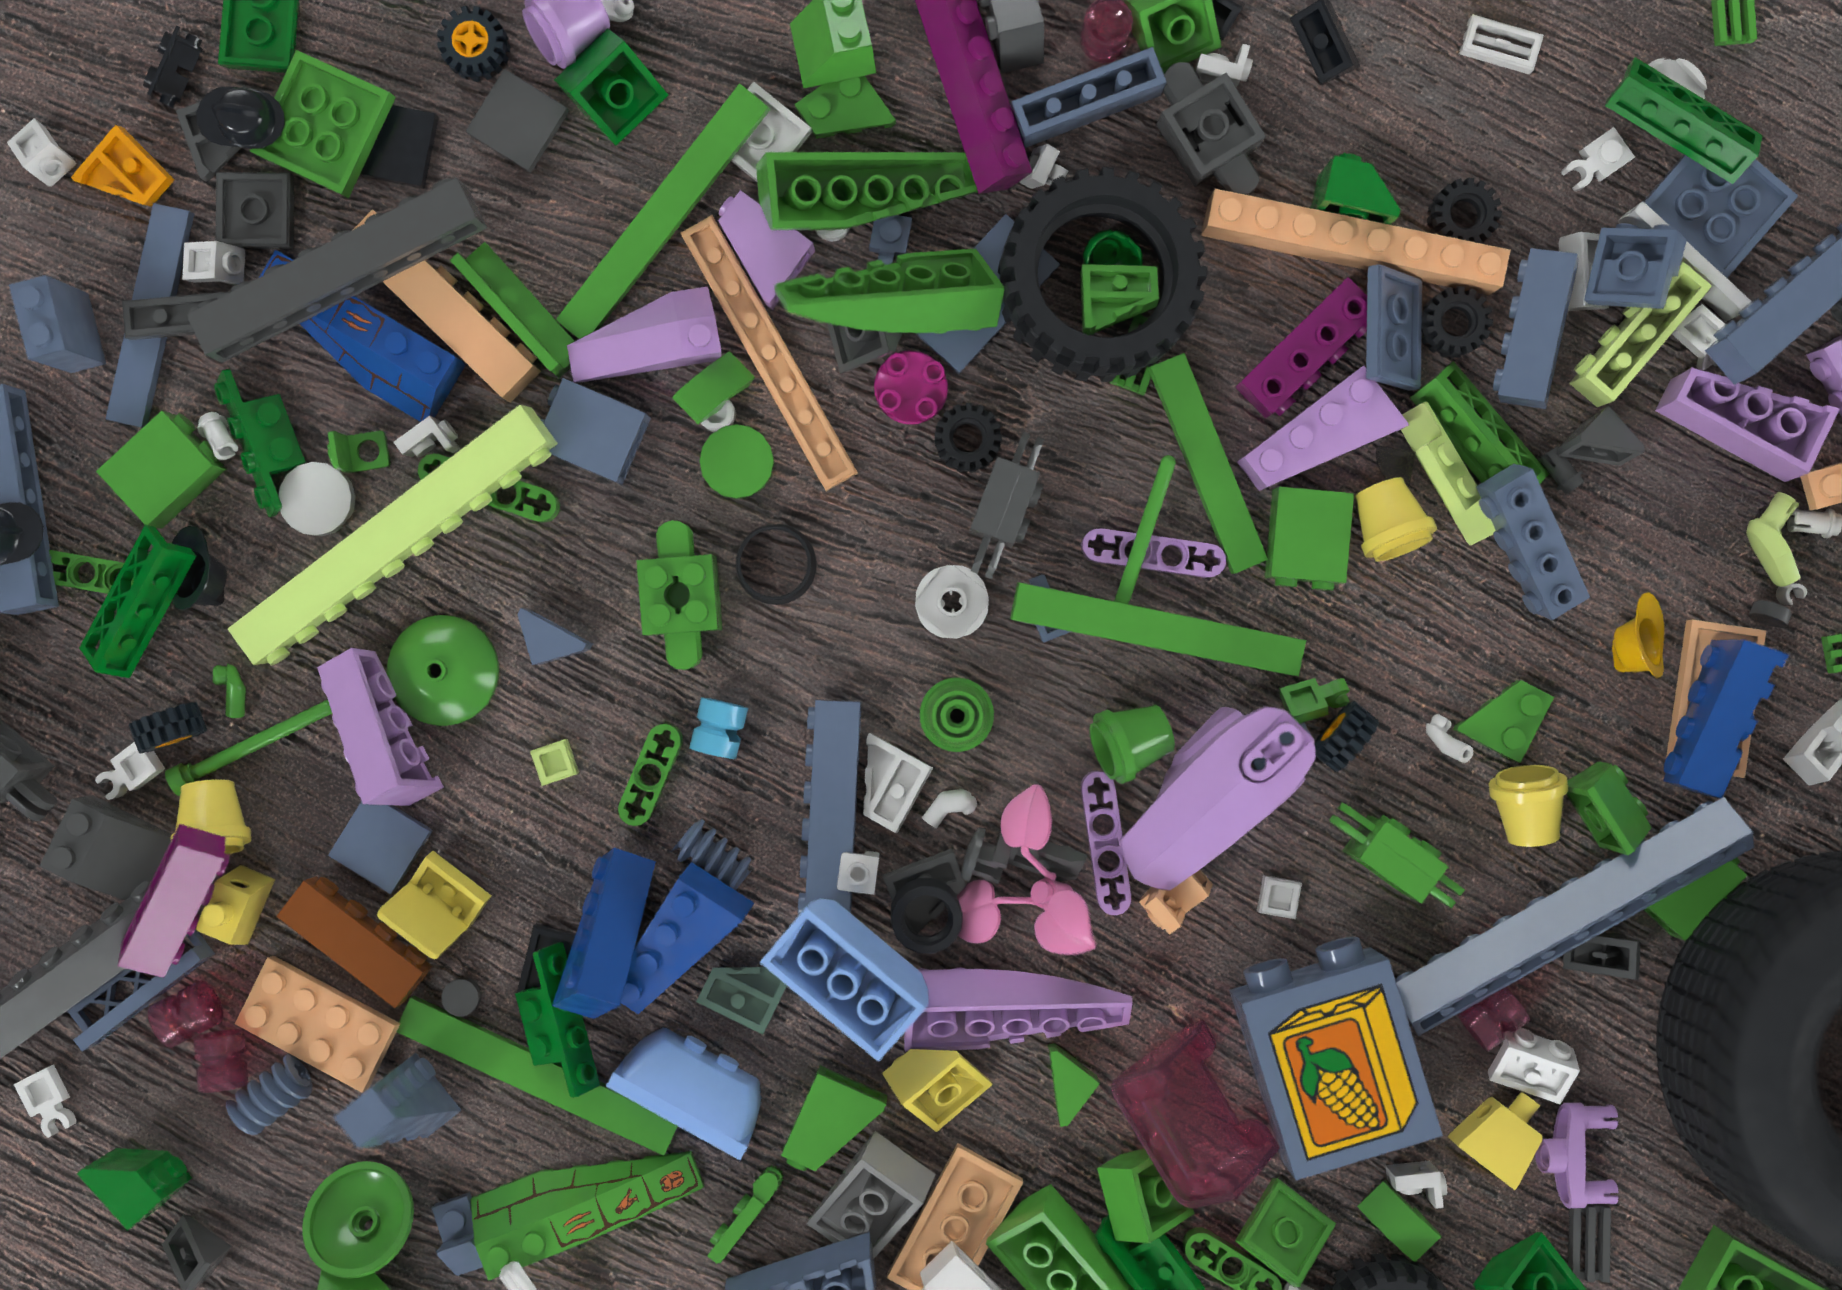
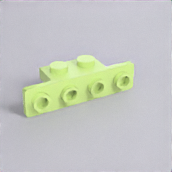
M1423 402L1402 414L1409 423V426L1401 429V432L1467 543L1473 545L1493 535L1496 531L1494 525L1479 506L1481 497L1476 488L1477 484L1429 403Z

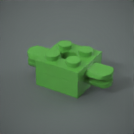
M671 520L663 523L657 530L658 559L636 560L642 635H664L666 660L669 665L676 669L688 670L701 662L703 655L701 632L723 630L717 557L712 554L695 556L692 530L680 521Z
M1341 802L1337 809L1360 825L1356 830L1334 814L1328 820L1351 837L1342 850L1401 894L1421 904L1430 894L1447 907L1453 908L1456 902L1435 887L1436 883L1439 882L1458 896H1461L1465 890L1444 875L1449 866L1439 860V857L1442 855L1439 850L1424 840L1421 842L1415 837L1411 839L1407 837L1411 831L1393 818L1389 819L1384 815L1380 819L1367 815L1365 818L1353 808Z

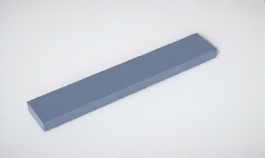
M153 203L132 300L177 295L183 268L184 243L189 241L194 213ZM124 333L105 420L143 428L149 422L167 337L129 340L125 338Z

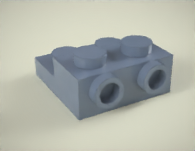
M1627 223L1617 224L1616 228H1601L1584 301L1589 305L1664 309L1672 277H1678L1686 239L1676 227L1664 224L1655 225L1653 229H1640L1636 225Z

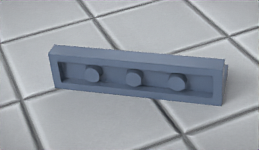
M196 929L192 936L186 935L195 947L182 955L177 965L171 964L164 978L158 976L154 978L144 977V973L136 971L135 976L129 975L134 970L126 968L67 1011L83 1031L73 1039L82 1052L101 1043L215 955L214 951ZM121 980L135 982L132 995L125 1000L115 999L118 982ZM105 992H107L106 998L100 997ZM91 1003L105 1005L104 1016L94 1024L83 1012V1009Z

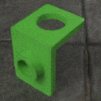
M379 430L349 436L336 431L328 432L329 443L327 450L334 469L350 474L390 466L387 438L384 431ZM366 441H374L379 447L378 457L371 462H365L359 455L360 446Z

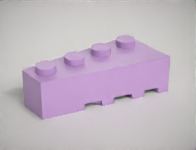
M1363 365L1247 453L1237 463L1258 491L1399 431L1409 426V423L1376 381L1366 379V368Z
M1690 368L1670 380L1655 411L1781 481L1787 482L1810 472L1840 408L1830 405L1822 407L1809 403L1808 399L1793 396L1790 398L1772 393V389L1761 386L1754 388L1739 383L1734 385L1728 377Z
M350 648L317 667L321 678V687L327 696L333 714V723L338 729L344 747V756L350 765L355 780V789L361 798L362 804L410 806L444 788L438 776L431 777L424 763L429 760L424 747L416 748L408 732V728L413 725L407 713H404L401 708L394 704L392 699L396 696V693L375 651Z

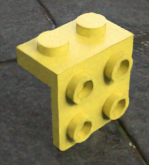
M432 851L424 858L410 882L381 906L377 916L421 952L432 959H437L474 923L492 895L435 851Z

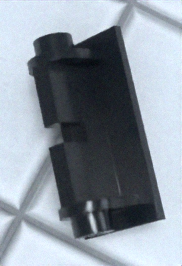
M177 25L173 34L164 33L157 50L158 53L163 54L158 68L150 66L143 86L149 89L147 92L148 99L152 100L154 93L161 96L159 102L172 109L176 103L180 104L189 82L188 78L176 73L177 68L180 67L192 73L200 53L203 51L200 47L202 40L191 34H187L185 39L180 37V27Z

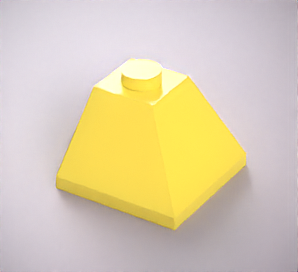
M910 1049L904 1055L895 1059L892 1065L882 1073L901 1105L935 1132L939 1131L993 1085L983 1073L960 1053L950 1050Z

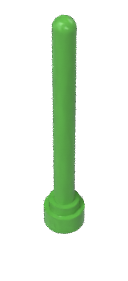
M1166 455L1161 459L1114 602L1129 604L1176 465V460L1171 455Z
M328 700L194 765L179 763L167 769L165 777L169 787L177 796H180L182 785L200 781V778L332 714Z

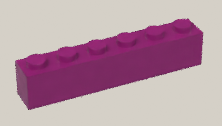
M915 0L978 193L1008 190L1030 175L1032 169L976 0Z

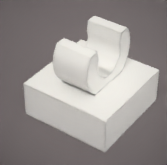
M1049 144L1034 148L1029 158L1032 173L1019 182L1032 189L1044 186L1045 183L1051 185L1052 180L1062 175L1065 178L1068 170L1055 164L1060 151Z

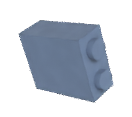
M47 275L9 284L27 359L68 373L106 364L92 305L87 292Z
M563 378L560 386L556 384L551 390L548 398V405L551 407L545 420L540 419L558 443L549 450L551 455L623 485L651 417L642 411Z

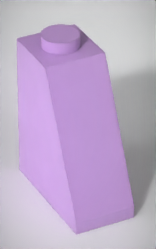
M740 190L735 198L730 196L723 203L719 210L721 217L718 221L764 303L773 310L780 301L775 292V283L795 279L815 252L814 244L796 230H770L760 204Z

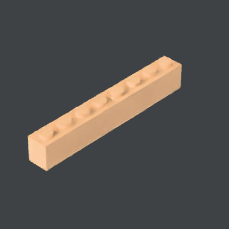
M1215 189L1208 199L1201 236L1364 270H1368V266L1380 264L1422 279V282L1452 288L1463 286L1465 291L1472 288L1477 293L1491 295L1503 287L1511 251L1510 249Z

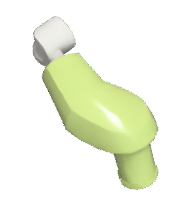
M1777 492L1760 518L1750 520L1746 533L1749 543L1773 584L1779 586L1776 590L1777 600L1784 605H1793V601L1790 599V591L1793 590L1796 598L1804 599L1807 595V589L1801 584L1794 583L1801 577L1791 549L1782 536L1781 529L1799 506V503L1791 496Z

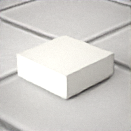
M1263 875L1257 912L1296 919L1302 883L1300 881Z

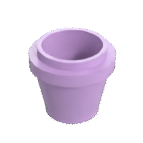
M525 0V8L522 11L529 34L541 54L550 64H557L563 69L576 62V57L591 45L607 28L610 29L609 17L601 0Z

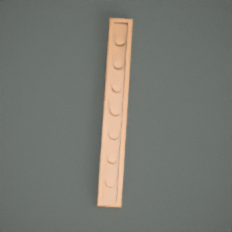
M713 215L681 232V236L825 491L858 474Z

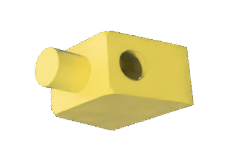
M242 865L220 877L214 883L212 897L208 905L203 908L196 930L230 945L249 944L275 879ZM241 884L246 885L247 888H242Z
M1522 1091L1509 1108H1506L1495 1098L1490 1097L1448 1135V1138L1508 1186L1516 1190L1543 1140V1136L1527 1124L1540 1105Z

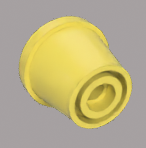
M1402 477L1374 484L1355 496L1364 540L1361 548L1366 558L1374 557L1376 562L1393 559L1412 552L1433 539L1432 534L1437 530L1433 517L1426 515Z
M1523 765L1504 769L1489 781L1490 797L1496 801L1509 843L1516 846L1536 847L1552 844L1560 839L1564 795L1568 792V780L1564 774L1550 766Z
M221 779L201 780L181 786L175 832L179 824L223 836L225 837V853L227 854L240 852L244 849L245 844L251 842V829L245 825L233 781Z

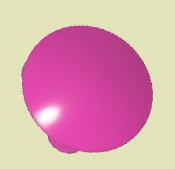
M902 351L890 355L880 366L875 377L874 393L879 407L889 418L902 424L914 425L924 423L939 413L947 398L948 382L943 366L934 358L919 351Z

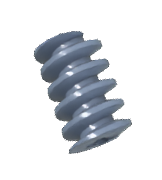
M698 820L688 829L672 851L681 848L678 861L683 862L692 857V863L698 867L703 866L706 872L736 890L751 872L748 870L751 858L747 856L737 861L740 849L735 847L726 852L725 848L728 839L724 837L715 843L713 840L716 829L712 828L702 833L705 820Z
M287 1053L283 1057L284 1065L275 1062L271 1066L272 1074L268 1071H263L259 1075L260 1083L256 1080H251L247 1084L248 1091L239 1089L235 1093L237 1102L233 1100L226 1101L227 1112L233 1123L241 1131L250 1135L261 1133L265 1126L273 1124L277 1117L285 1115L289 1108L297 1106L300 1099L310 1096L313 1087L311 1077L297 1057Z

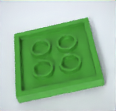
M296 50L274 97L280 103L284 112L285 126L282 134L273 144L262 149H250V152L349 199L396 97L382 88Z

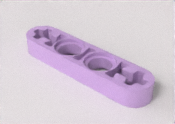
M1102 528L1093 529L1083 537L1081 551L1089 561L1126 567L1128 558L1125 555V546L1129 541L1135 540L1137 533ZM1097 535L1102 536L1103 543L1114 545V537H1120L1121 541L1117 549L1119 560L1112 559L1114 553L1112 550H1103L1100 556L1094 555V549L1088 547V542L1094 541ZM1151 536L1141 569L1210 578L1224 570L1226 556L1224 551L1214 544ZM1168 545L1176 546L1182 553L1181 561L1176 566L1166 565L1161 558L1162 550ZM1188 547L1194 548L1192 556H1205L1207 551H1211L1212 558L1218 559V564L1211 566L1209 571H1205L1203 563L1192 562V570L1186 569L1185 567L1189 560Z
M1092 771L1082 779L1081 796L1096 899L1100 908L1105 913L1120 915L1128 910L1131 904V891L1127 863L1122 849L1121 839L1123 836L1114 781L1104 772ZM1099 777L1102 783L1108 784V789L1102 791L1103 803L1111 801L1112 807H1099L1090 811L1089 804L1097 805L1095 793L1088 792V786L1094 784L1093 778ZM1100 814L1110 815L1114 822L1112 830L1105 835H1100L1093 829V821ZM1105 851H1113L1118 855V866L1112 871H1104L1098 865V858ZM1122 874V881L1114 880L1116 891L1119 894H1124V899L1118 900L1117 907H1112L1110 902L1104 901V897L1110 895L1109 883L1106 881L1101 884L1100 878L1112 879Z

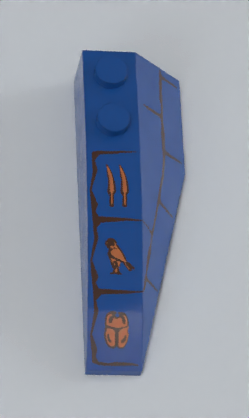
M275 250L259 277L265 275L264 272L268 268L278 264L285 265L293 261V259ZM355 296L300 323L363 388L420 422L428 416L435 418L466 366V363Z

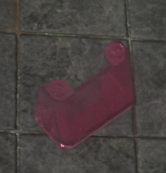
M1204 1020L1184 1027L1121 1072L1111 1084V1092L1169 1191L1176 1201L1188 1208H1199L1237 1200L1280 1149L1273 1135L1263 1123L1254 1119L1238 1120L1203 1062L1216 1049L1215 1039Z

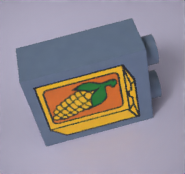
M1359 937L1340 938L1318 946L1315 951L1319 963L1290 971L1287 959L1283 958L1252 965L1243 971L1247 985L1229 990L1280 1158L1295 1180L1443 1136L1389 959L1371 947L1363 949Z

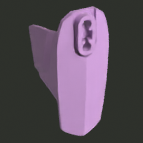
M1264 706L1247 715H1243L1238 710L1230 707H1221L1215 711L1174 755L1172 765L1165 774L1156 800L1121 839L1125 861L1134 879L1154 888L1171 890L1228 849L1283 804L1306 780L1304 776L1316 758L1313 737L1284 709ZM1291 732L1294 735V740L1289 744H1282L1279 741L1281 733ZM1264 757L1266 759L1265 767L1261 770H1254L1251 767V762L1255 758Z

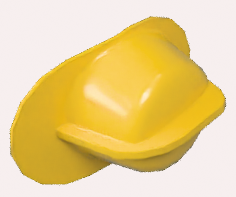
M1647 592L1643 593L1638 599L1636 617L1618 627L1614 632L1612 643L1614 667L1618 672L1649 671L1654 677L1659 678L1664 672V619L1659 602L1653 594Z

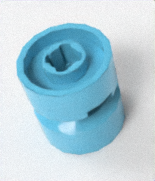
M701 697L697 718L701 725L694 728L689 748L713 756L737 759L741 738L737 735V730L744 728L748 708L725 701Z

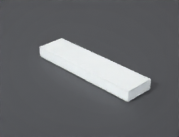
M1641 202L1633 207L1618 221L1619 224H1633L1640 229H1653L1655 225L1659 224L1669 225L1645 202ZM1686 241L1681 263L1685 262L1712 285L1701 300L1725 322L1739 316L1738 312L1748 305L1751 300Z

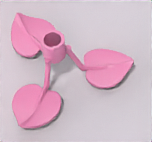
M1032 785L1009 802L1003 811L1000 827L1005 843L1014 848L1021 847L1022 855L1044 875V878L1032 886L1030 897L1001 896L995 898V890L991 882L975 880L968 883L957 895L962 910V928L958 936L970 943H984L996 934L1000 926L1001 913L997 905L1032 904L1044 909V912L1038 916L1034 925L1036 938L1044 949L1064 955L1081 954L1096 948V944L1091 932L1088 907L1080 894L1074 892L1069 884L1056 881V874L1047 870L1029 851V848L1033 850L1042 849L1049 840L1052 828L1051 810L1047 795L1041 785Z

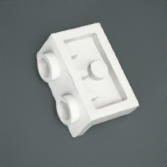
M1504 1025L1501 1030L1503 1045L1488 1070L1489 1080L1561 1104L1580 1072L1574 1049L1560 1040L1552 1041L1534 1035L1527 1029H1516Z

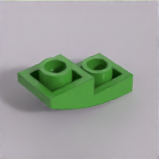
M729 351L692 378L672 398L699 425L720 411L729 399L749 387L755 377Z
M1386 1180L1377 1186L1357 1206L1392 1243L1414 1262L1442 1237L1430 1222L1415 1207L1412 1208Z

